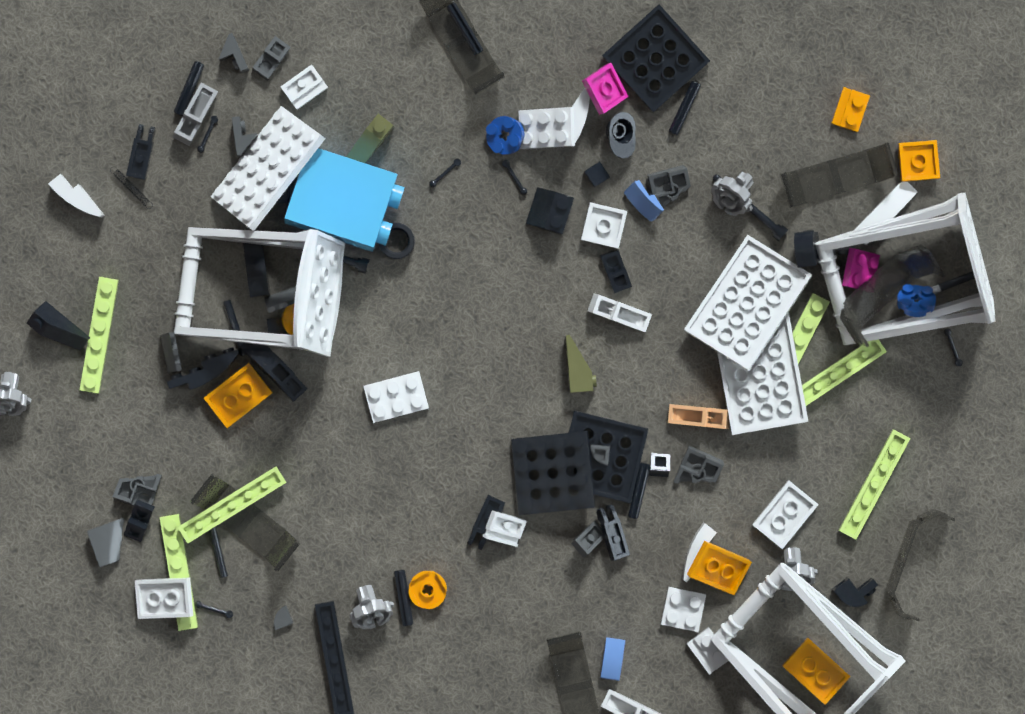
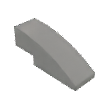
M200 83L174 131L173 138L188 146L191 145L218 93L217 90Z

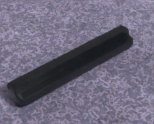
M455 2L447 6L448 12L473 54L478 55L483 51L482 46Z
M194 62L174 109L175 114L183 116L203 71V63Z
M691 82L671 124L670 133L674 135L679 134L701 87L699 83Z
M640 463L628 517L638 519L650 470V465L647 463Z
M405 570L394 571L402 625L411 626L413 625V617Z

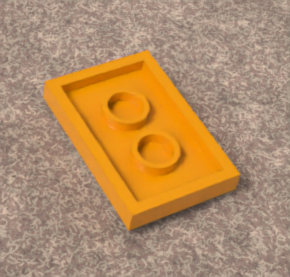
M248 363L205 396L204 400L225 427L229 428L273 392L253 366Z
M704 540L687 575L735 595L752 562L747 558Z
M808 637L782 665L825 705L851 677Z

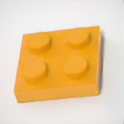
M937 140L898 143L901 182L940 179Z

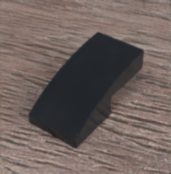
M616 249L600 255L613 292L617 293L632 287L619 250Z
M137 499L130 519L127 522L124 536L142 542L155 506Z

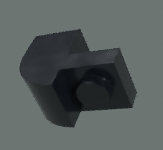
M806 230L794 234V250L798 268L816 266L819 256L815 243L819 241V234L814 232V230Z
M846 577L832 590L845 604L852 607H860L868 603L864 596L872 595L876 591L875 587L878 584L873 578H870L860 587L856 588L850 579Z

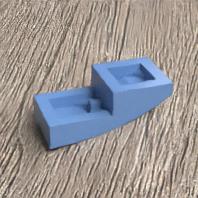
M640 180L634 181L624 191V194L633 206L649 221H654L664 211L655 195L649 196Z
M606 637L600 678L620 680L625 640Z

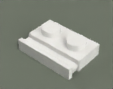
M310 65L282 85L281 88L298 110L325 91L328 86L315 68Z
M492 510L486 525L487 530L483 537L518 547V539L521 538L527 521Z
M708 627L687 642V645L710 675L729 660L712 642L711 637L714 633Z

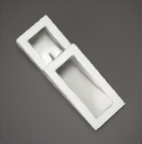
M586 88L583 89L572 106L574 107L575 143L581 134L588 113L590 96Z
M61 174L48 183L59 196L74 207L101 218L105 216L81 185L78 184L73 188Z
M595 293L588 308V312L646 332L652 316L650 313Z
M704 522L692 539L686 554L682 577L685 582L691 578L687 575V572L704 540L710 542L717 533Z
M609 689L601 707L614 714H660Z

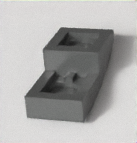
M275 36L252 67V70L268 81L291 47Z

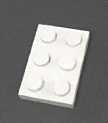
M574 107L519 111V122L523 126L525 133L520 149L575 146Z
M419 371L364 386L373 423L429 408Z
M788 480L752 525L783 549L819 504Z
M190 578L135 580L138 619L193 616Z

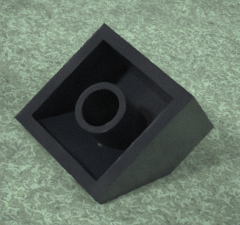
M537 187L526 224L562 235L574 197Z

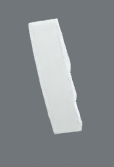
M900 182L854 230L894 218L915 196L917 191L908 182Z

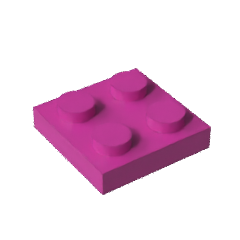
M612 63L604 65L582 80L599 115L604 114L629 97Z
M849 248L842 286L873 293L880 255Z

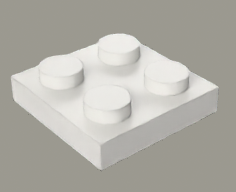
M590 202L581 240L619 249L627 211Z
M668 587L661 625L699 632L706 594Z

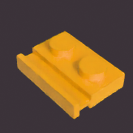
M843 87L831 124L858 132L870 95Z

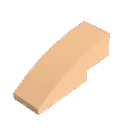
M669 405L668 423L729 429L730 420L727 409Z

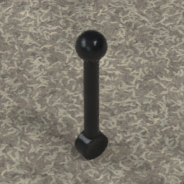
M217 116L211 117V124L201 145L197 147L199 153L205 150L206 141L214 124L218 122Z
M455 159L453 164L440 176L429 182L430 187H436L438 181L454 167L460 166L461 160Z
M504 160L502 163L503 167L507 168L520 188V193L526 195L527 189L522 186L510 167V162Z
M947 328L944 330V334L948 337L956 359L955 365L962 366L963 361L959 359L951 337L952 331Z
M200 601L194 603L195 608L201 607L226 615L227 618L233 616L231 610L217 609L204 605Z

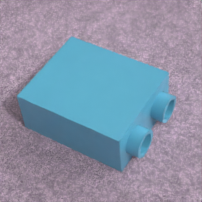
M318 148L299 173L284 218L285 224L303 230H318L346 244L373 252L376 243L385 246L387 244L393 224L383 221L388 206L398 209L405 187L395 184L397 179L396 173Z

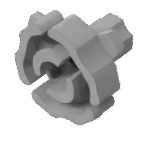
M741 172L736 179L727 176L723 179L719 178L711 188L713 201L718 208L723 209L727 207L725 212L733 216L751 211L753 209L751 205L752 199L749 198L751 194L748 189L754 183L753 177L748 173Z
M4 372L1 375L0 415H5L6 412H8L9 416L20 415L23 411H26L27 405L31 403V398L22 394V391L17 390L18 374Z
M786 548L784 550L785 564L810 585L815 583V575L818 571L813 567H809L808 564L801 563L800 548ZM786 582L781 585L782 590L793 591Z
M365 585L356 590L360 604L352 609L353 612L349 616L355 628H375L374 618H376L379 626L390 620V617L393 615V602H383V599H376L371 585Z

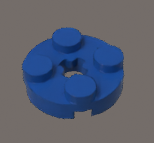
M500 116L495 118L486 127L487 143L495 153L503 155L513 154L521 147L522 140L524 141L525 133L523 126L514 118ZM503 131L509 132L506 141L501 137Z
M906 284L898 293L897 306L899 309L901 307L904 310V314L908 316L923 317L926 316L927 312H933L935 309L936 296L930 286Z

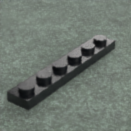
M334 601L315 604L334 713L355 714Z

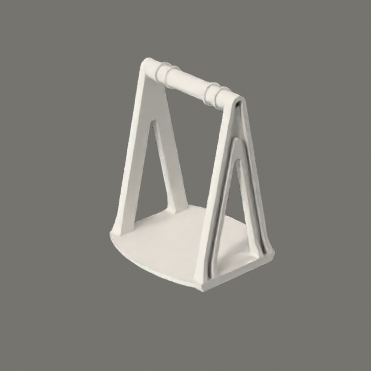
M959 193L938 205L815 243L819 256L818 263L822 267L821 274H824L834 310L833 317H836V327L839 328L843 345L966 323L990 324L996 322L994 299L966 193ZM945 213H949V214H947V215H945V216H942V217L932 218V217H936V216H939V215H942V214H945ZM961 224L979 293L935 306L933 312H927L926 316L923 317L906 315L855 331L853 325L855 321L850 314L852 310L848 307L838 271L840 267L837 266L835 260L837 256L834 255L833 249ZM983 306V309L947 315L969 307Z
M188 227L186 244H184L185 253L182 256L184 260L178 301H176V304H178L177 312L174 313L176 315L175 335L300 349L330 357L340 305L345 242L318 230L311 229L298 233ZM202 238L303 249L295 292L293 335L190 327L191 317L194 316L192 315V309L195 306L193 302L198 265L201 260L199 258L200 250L203 249L201 246Z
M780 563L770 575H766L765 581L758 584V588L733 615L728 616V620L722 623L721 628L711 637L716 647L776 714H792L780 699L797 714L816 713L737 648L730 640L737 636L736 633L739 630L744 629V625L769 598L774 597V593L781 589V585L784 582L795 591L875 680L844 714H855L905 662L901 655L882 646L784 563ZM853 637L887 664L888 668L886 669L875 662Z

